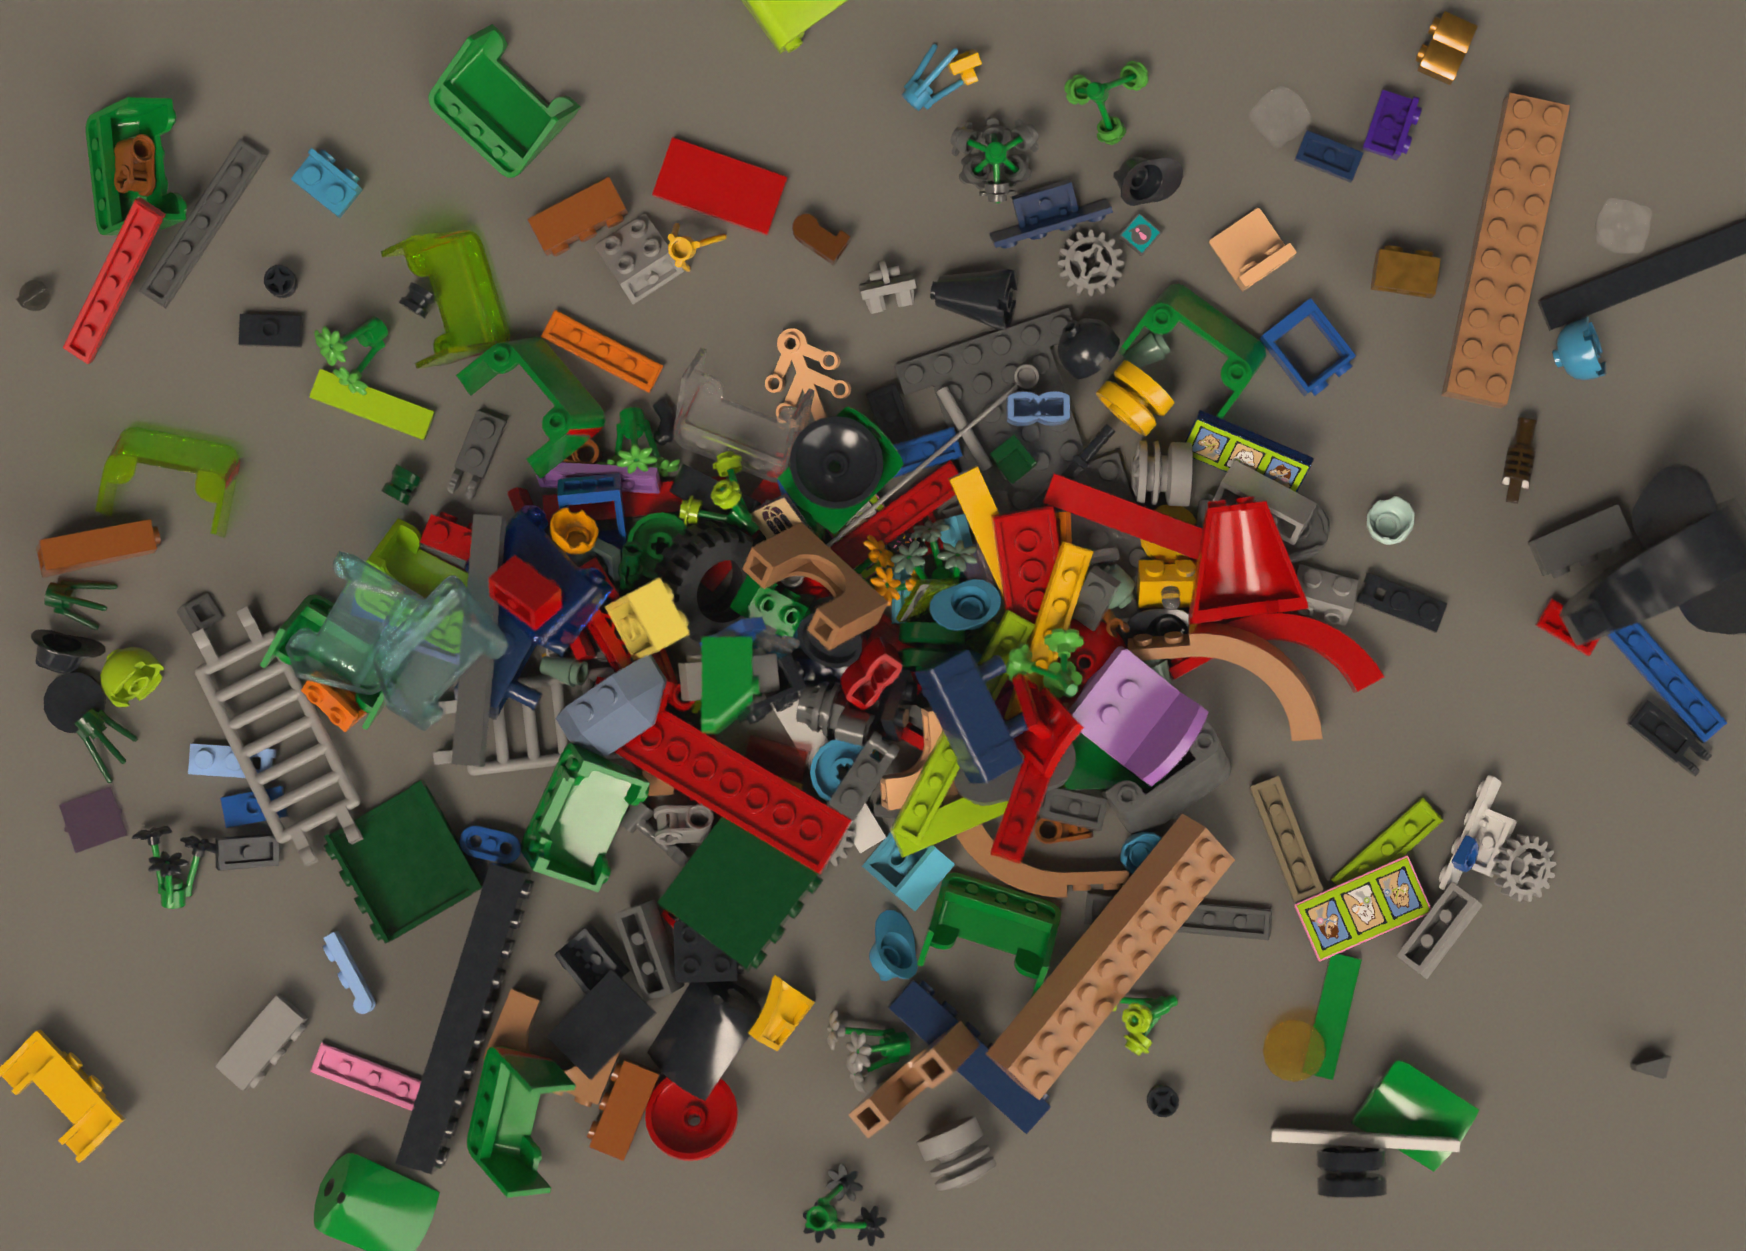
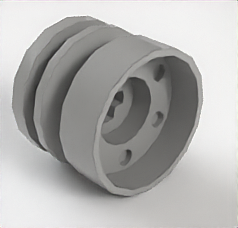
M1138 441L1137 449L1132 459L1131 486L1133 487L1136 504L1144 505L1146 491H1150L1151 505H1156L1159 493L1165 492L1168 506H1189L1192 486V443L1170 442L1167 455H1161L1159 441H1153L1152 454L1147 455V441Z
M974 1115L945 1125L916 1141L924 1161L936 1159L940 1161V1164L930 1171V1175L936 1177L946 1174L934 1183L938 1191L960 1188L970 1184L997 1165L993 1156L979 1160L980 1157L990 1151L988 1145L974 1148L972 1144L984 1135Z

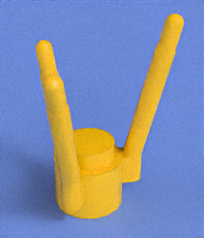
M675 223L671 234L668 235V240L670 241L668 253L671 258L676 260V267H681L689 272L691 267L685 261L695 255L697 248L725 240L727 236L726 234H720L694 241L689 236H678L680 224Z

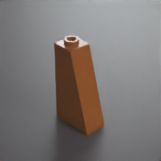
M151 519L42 539L39 540L36 551L41 575L44 578L152 554L157 550L156 545L161 544L158 527H152Z

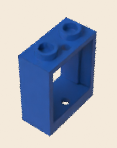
M1311 298L1264 333L1259 339L1304 397L1310 392L1316 396L1329 386L1326 380L1334 373L1338 377L1346 373L1353 367L1350 361L1356 357ZM1309 316L1341 359L1307 384L1275 342Z
M620 474L558 479L557 496L559 510L568 507L570 511V505L614 501L618 530L599 531L598 538L614 545L621 553L624 544L628 540V531ZM566 553L567 558H570L572 554Z

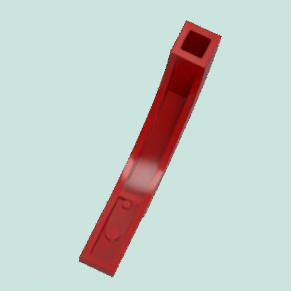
M1270 613L1247 616L1225 624L1251 632L1265 640L1291 642L1318 653L1338 669L1354 693L1384 678L1377 664L1353 639L1318 620L1295 614ZM1174 658L1170 661L1173 666L1169 668L1170 678L1173 681L1213 658Z

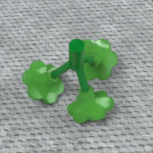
M1054 629L1051 634L1044 637V643L1049 646V650L1058 652V657L1061 658V664L1053 662L1049 665L1048 670L1036 666V662L1031 661L1032 652L1029 651L1027 644L1021 643L1018 648L1011 650L1009 661L1006 664V673L1009 674L1010 681L1020 673L1026 675L1027 672L1030 674L1036 672L1044 675V686L1049 688L1057 698H1061L1063 695L1071 698L1077 693V686L1082 682V675L1075 671V665L1072 662L1067 661V658L1070 657V652H1074L1077 647L1084 644V639L1079 636L1077 630Z

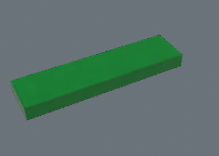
M1341 954L1329 957L1302 1073L1333 1080L1361 959Z

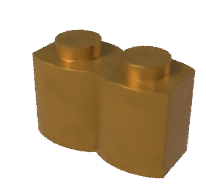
M1444 11L1441 19L1435 16L1428 30V34L1432 35L1431 41L1428 46L1422 44L1415 61L1420 63L1417 71L1451 85L1478 26Z

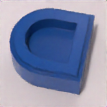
M1465 835L1452 859L1455 869L1468 872L1475 864L1479 852L1475 838Z

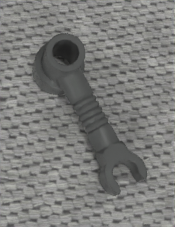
M645 801L640 802L637 806L629 804L628 807L630 809L626 812L620 824L631 833L638 829L666 852L675 863L681 867L684 866L691 857L677 844L662 845L655 841V834L658 830L648 822V819L653 815L654 809Z

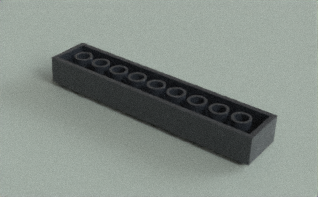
M497 862L490 863L395 1164L430 1175L446 1165L450 1153V1148L446 1147L448 1139L455 1136L460 1118L455 1117L457 1109L464 1106L469 1089L465 1088V1083L467 1079L474 1076L478 1064V1059L474 1058L476 1049L483 1047L488 1029L483 1028L485 1020L492 1017L496 1007L497 999H493L495 989L502 987L506 975V970L502 969L504 959L511 958L516 940L511 939L514 929L520 928L525 911L521 910L523 899L530 898L534 886V881L530 880L532 873Z

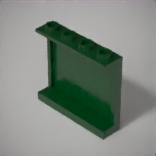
M420 780L406 791L355 819L354 822L363 840L352 845L349 843L342 827L324 836L327 841L324 844L327 854L331 860H338L342 867L339 874L347 887L352 885L358 895L354 898L356 905L362 914L368 913L373 922L369 925L372 933L378 941L383 939L385 944L390 943L480 891L483 887L482 880L467 854L461 849L458 838L424 780Z
M721 817L658 900V904L749 972L752 967L755 969L759 968L768 955L764 952L771 942L776 944L786 931L783 925L789 917L795 919L805 906L801 901L808 892L813 895L824 879L818 873Z

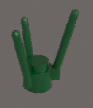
M62 580L60 584L50 582L45 593L44 603L46 606L53 607L54 613L65 615L93 630H98L99 626L67 608L71 609L73 604L106 611L107 606L77 598L76 592L72 589L114 590L118 586L115 583L71 582L67 580Z
M92 707L74 723L79 728L76 733L84 741L107 783H112L113 779L89 736L93 740L97 737L121 764H125L126 759L103 734V731L107 728L103 723L105 722L133 742H136L138 737L108 717L102 709L97 713Z

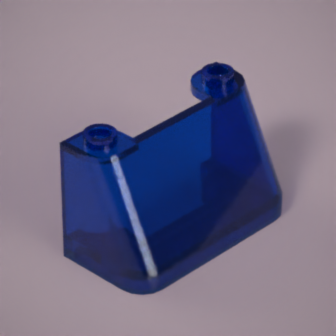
M525 505L506 522L502 566L514 555L523 562L532 564L538 573L547 579L554 580L559 585L562 608L535 631L500 604L499 606L538 645L548 647L572 644L611 593L613 587L606 581V576L596 568L580 569L543 531L548 525L546 513L538 506ZM470 557L464 565L467 572H469Z

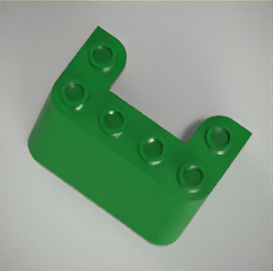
M127 97L88 117L85 128L96 225L101 235H118L135 199L139 197L166 214L158 230L186 220L187 205L185 200L177 192L167 194L168 179L165 176L163 162L165 151L161 145V135L169 132L176 122V112L173 109L172 98ZM144 134L152 139L155 146L154 174L156 182L154 191L149 196H141L138 192L134 191L118 192L114 185L115 146L123 139Z

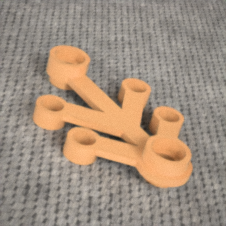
M786 329L779 335L777 348L781 356L774 373L766 378L765 387L772 393L781 392L785 388L784 377L792 362L796 374L784 403L779 404L776 408L777 418L781 421H791L795 418V408L802 391H804L814 420L826 418L827 415L815 385L831 391L834 397L840 399L847 398L850 395L851 386L845 380H835L808 368L804 356L819 361L826 370H834L840 365L839 355L831 351L825 352L808 344L805 334L798 329ZM790 338H794L796 341V346L792 350L787 346ZM828 355H832L835 360L834 364L830 367L826 364V357ZM774 378L779 380V387L777 389L771 387V381ZM841 383L845 386V393L843 395H839L836 390L837 386ZM785 406L790 409V415L787 418L782 415V409Z

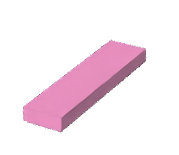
M323 1042L319 1047L310 1070L314 1074L411 1111L422 1081Z

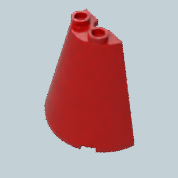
M1254 496L1236 498V505L1226 506V500L1207 502L1208 508H1206L1188 615L1189 624L1308 609L1307 599L1267 502H1255Z

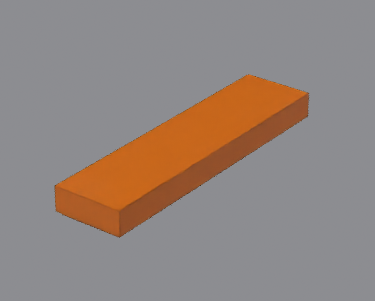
M554 310L541 335V338L649 394L664 368L663 365L557 310Z

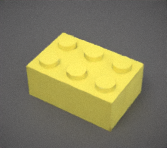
M660 578L604 606L634 661L657 652L690 634L687 629L689 624L686 616L681 610L677 611L672 601L674 598L672 590L667 583H662Z

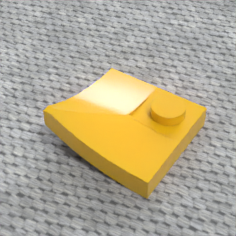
M774 975L763 1010L748 1034L762 1044L778 1051L815 1002L777 975Z

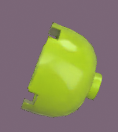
M140 647L116 649L107 656L100 674L102 689L115 706H130L129 700L136 697L141 701L155 690L163 678L160 670L164 671V667L146 649Z

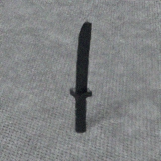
M1106 424L1079 456H1074L1073 462L1061 476L1073 480L1083 469L1086 470L1089 467L1087 463L1091 461L1090 459L1097 454V451L1105 445L1116 431ZM1047 489L1026 509L1047 506L1048 504L1043 503Z

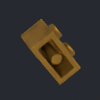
M1385 246L1384 249H1379L1375 255L1370 290L1431 299L1436 295L1441 258L1433 257V252L1415 250V254L1404 253L1403 248L1398 246Z

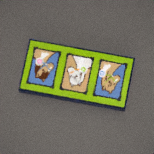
M1199 410L1184 441L1192 443V455L1196 460L1228 472L1236 460L1296 493L1314 460L1311 456L1202 410Z

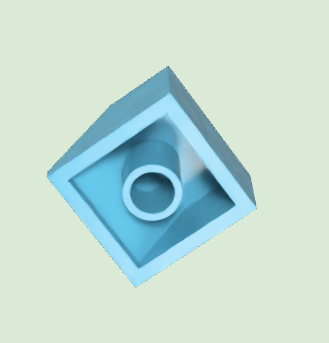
M890 832L862 867L905 904L916 911L955 864L933 845L902 858Z

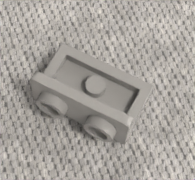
M1299 564L1296 575L1307 599L1308 609L1291 612H1295L1300 616L1324 620L1330 624L1345 626L1353 611L1359 580Z

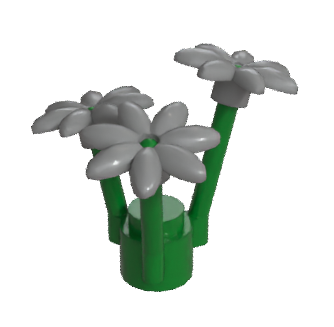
M834 1010L829 1015L830 1025L827 1027L829 1032L827 1043L831 1050L835 1049V1042H838V1036L844 1037L845 1034H851L852 1042H847L846 1047L852 1053L847 1056L846 1067L851 1072L850 1078L854 1080L855 1088L858 1091L866 1092L862 1081H864L863 1077L868 1076V1072L887 1064L897 1063L900 1057L910 1054V1040L905 1031L895 1033L894 1028L880 1030L845 1027V1024H839V1021H837L838 1010ZM866 1035L884 1037L880 1039L877 1045L870 1046L867 1043L865 1044ZM881 1051L883 1056H887L870 1064L867 1057L872 1052Z

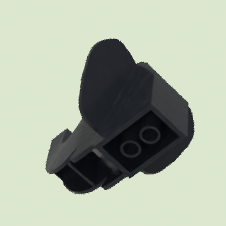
M1680 463L1668 465L1659 471L1644 488L1633 508V528L1643 547L1605 569L1601 575L1576 593L1564 605L1559 614L1577 646L1594 641L1679 606L1688 622L1702 631L1728 635L1746 634V515L1736 498L1716 505L1708 481L1701 472Z

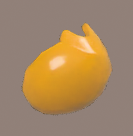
M568 507L562 508L553 514L550 522L553 544L561 552L584 554L596 545L599 534L596 521L586 515L584 510L574 513L570 512Z

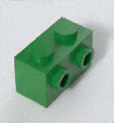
M747 575L730 608L746 619L763 617L766 629L791 641L808 610V607L799 602L801 596L788 588H784L782 592L775 589L778 585L776 583L763 589L753 578Z

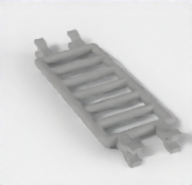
M247 606L236 613L251 641L219 657L206 630L204 631L202 628L192 633L206 661L205 664L196 668L195 675L278 843H285L292 839L304 865L309 867L319 862L305 832L337 817L349 843L353 845L363 840L349 810L360 804V798L314 704L301 691L304 684L294 664H285L277 657L278 662L219 691L216 690L210 674L271 645L277 634V631L272 630L263 635L251 609ZM283 672L285 673L292 689L230 718L223 704L224 701ZM298 699L305 714L304 717L248 745H243L236 729ZM309 727L312 728L319 744L257 774L250 759L251 756ZM325 755L332 769L331 772L273 801L270 800L263 784ZM336 782L339 783L346 799L284 829L276 812Z
M610 666L589 669L587 679L582 685L583 694L594 688V681H596L597 677L607 679L615 673L613 668ZM677 673L675 676L678 684H680V676ZM545 674L519 677L518 682L532 689L551 686L554 718L566 707L563 688L565 683ZM456 700L427 703L429 716L456 713ZM522 704L528 757L510 759L503 706L497 719H493L497 761L485 762L484 767L467 766V771L470 775L476 776L556 766L564 748L570 741L555 719L558 753L540 755L535 710L533 711ZM453 750L433 752L434 765L451 763ZM613 752L604 758L610 760L622 757Z

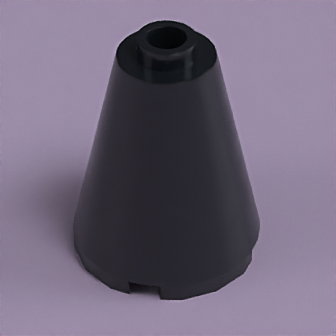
M1000 269L940 276L937 282L933 281L931 300H935L937 307L993 328L1006 330V328L1011 326L1016 307V300H1013V290H1017V274L1015 270Z

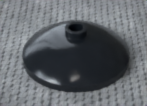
M839 416L819 419L804 428L793 444L789 461L792 479L800 493L812 503L828 509H846L863 502L877 487L883 470L882 451L871 431L855 420ZM832 462L838 463L840 470L837 472L831 471L829 464Z

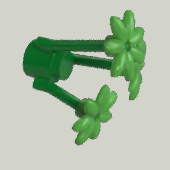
M373 316L356 329L339 337V331L336 330L331 334L326 326L322 328V333L315 330L316 345L321 348L320 354L326 358L330 366H335L337 359L341 362L346 361L342 351L347 349L345 343L355 337L363 347H372L356 369H352L350 373L343 366L339 370L334 369L333 371L340 378L339 383L348 385L352 393L358 392L366 395L365 389L368 385L360 381L361 373L376 353L385 347L383 339L388 336V330L382 320Z
M630 407L623 409L619 414L620 423L616 424L615 455L611 457V460L608 459L607 463L597 462L598 465L627 467L629 474L635 472L637 466L641 471L647 472V464L653 463L654 465L649 467L657 468L659 476L667 477L668 472H674L679 469L678 464L680 460H674L669 463L668 459L665 460L664 457L660 456L651 432L650 421L644 419V411L641 408ZM644 432L650 447L641 450L638 447V438ZM624 435L626 438L631 439V449L629 452L622 451Z

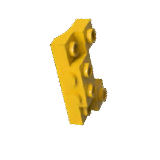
M40 1029L33 1033L0 1067V1077L2 1076L13 1088L12 1092L15 1095L20 1094L34 1082L59 1110L75 1124L58 1141L62 1145L66 1144L77 1156L75 1159L80 1163L97 1149L125 1118L105 1098L107 1095L102 1091L104 1085L94 1075L88 1076L81 1069L83 1063L71 1052L69 1054L65 1051L62 1052Z

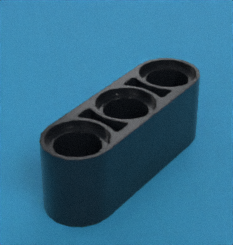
M682 464L669 490L670 493L687 501L693 495L694 499L702 501V509L705 511L728 515L732 510V507L729 509L721 508L719 505L714 504V500L711 499L713 488L719 481ZM741 493L750 513L761 508L762 504Z

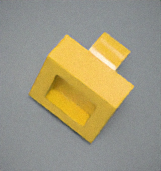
M971 49L956 55L947 67L953 75L960 73L964 83L969 85L978 81L973 67L981 65L982 62L978 52Z

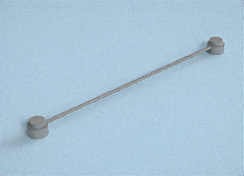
M1028 364L1018 367L1014 374L1015 386L826 545L831 547L1018 388L1022 391L1033 390L1039 381L1037 369ZM790 576L780 582L786 588L795 589L803 583L804 576Z

